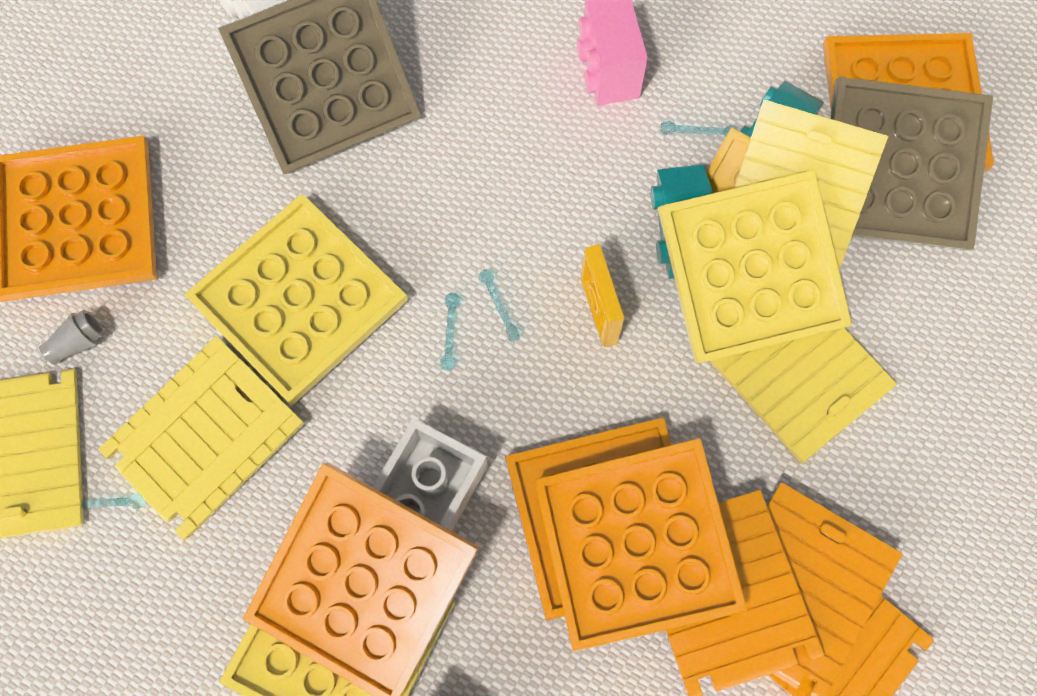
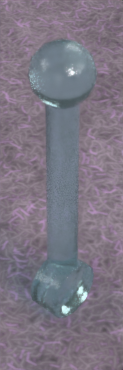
M665 121L660 125V132L664 135L678 132L724 135L726 137L731 127L735 129L737 127L734 125H728L725 128L675 125L674 122Z
M484 269L479 273V281L486 284L506 327L509 341H517L520 339L519 331L512 324L493 283L494 275L492 271Z
M453 292L445 296L448 316L445 352L440 360V366L446 371L453 369L455 366L452 351L456 309L460 306V297L457 293Z
M135 493L129 498L82 500L81 505L82 508L130 506L133 509H140L145 505V499L139 493Z

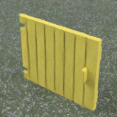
M763 100L734 189L815 170L838 269H840L888 136Z
M845 328L710 361L801 464L897 385Z
M216 336L98 450L106 459L112 458L118 451L124 455L117 462L115 468L166 523L180 514L185 521L175 532L185 541L305 423Z
M76 368L62 370L61 383L53 384L51 372L0 380V539L84 525Z

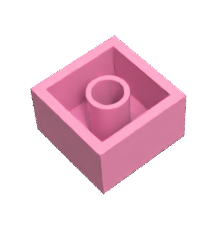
M632 0L585 1L584 17L578 19L581 39H577L576 43L579 60L586 61L588 69L585 71V83L588 93L594 92L597 106L640 98L648 57Z

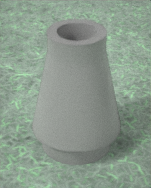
M82 310L78 314L72 312L49 339L39 346V349L48 362L56 365L65 358L97 345L98 339L104 335V332L97 320L86 310Z

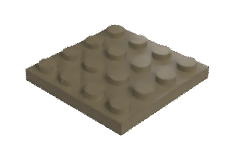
M286 0L218 27L283 174H287L421 117L376 0Z
M839 77L835 80L830 119L888 136L852 237L965 251L974 250L993 103L992 95Z

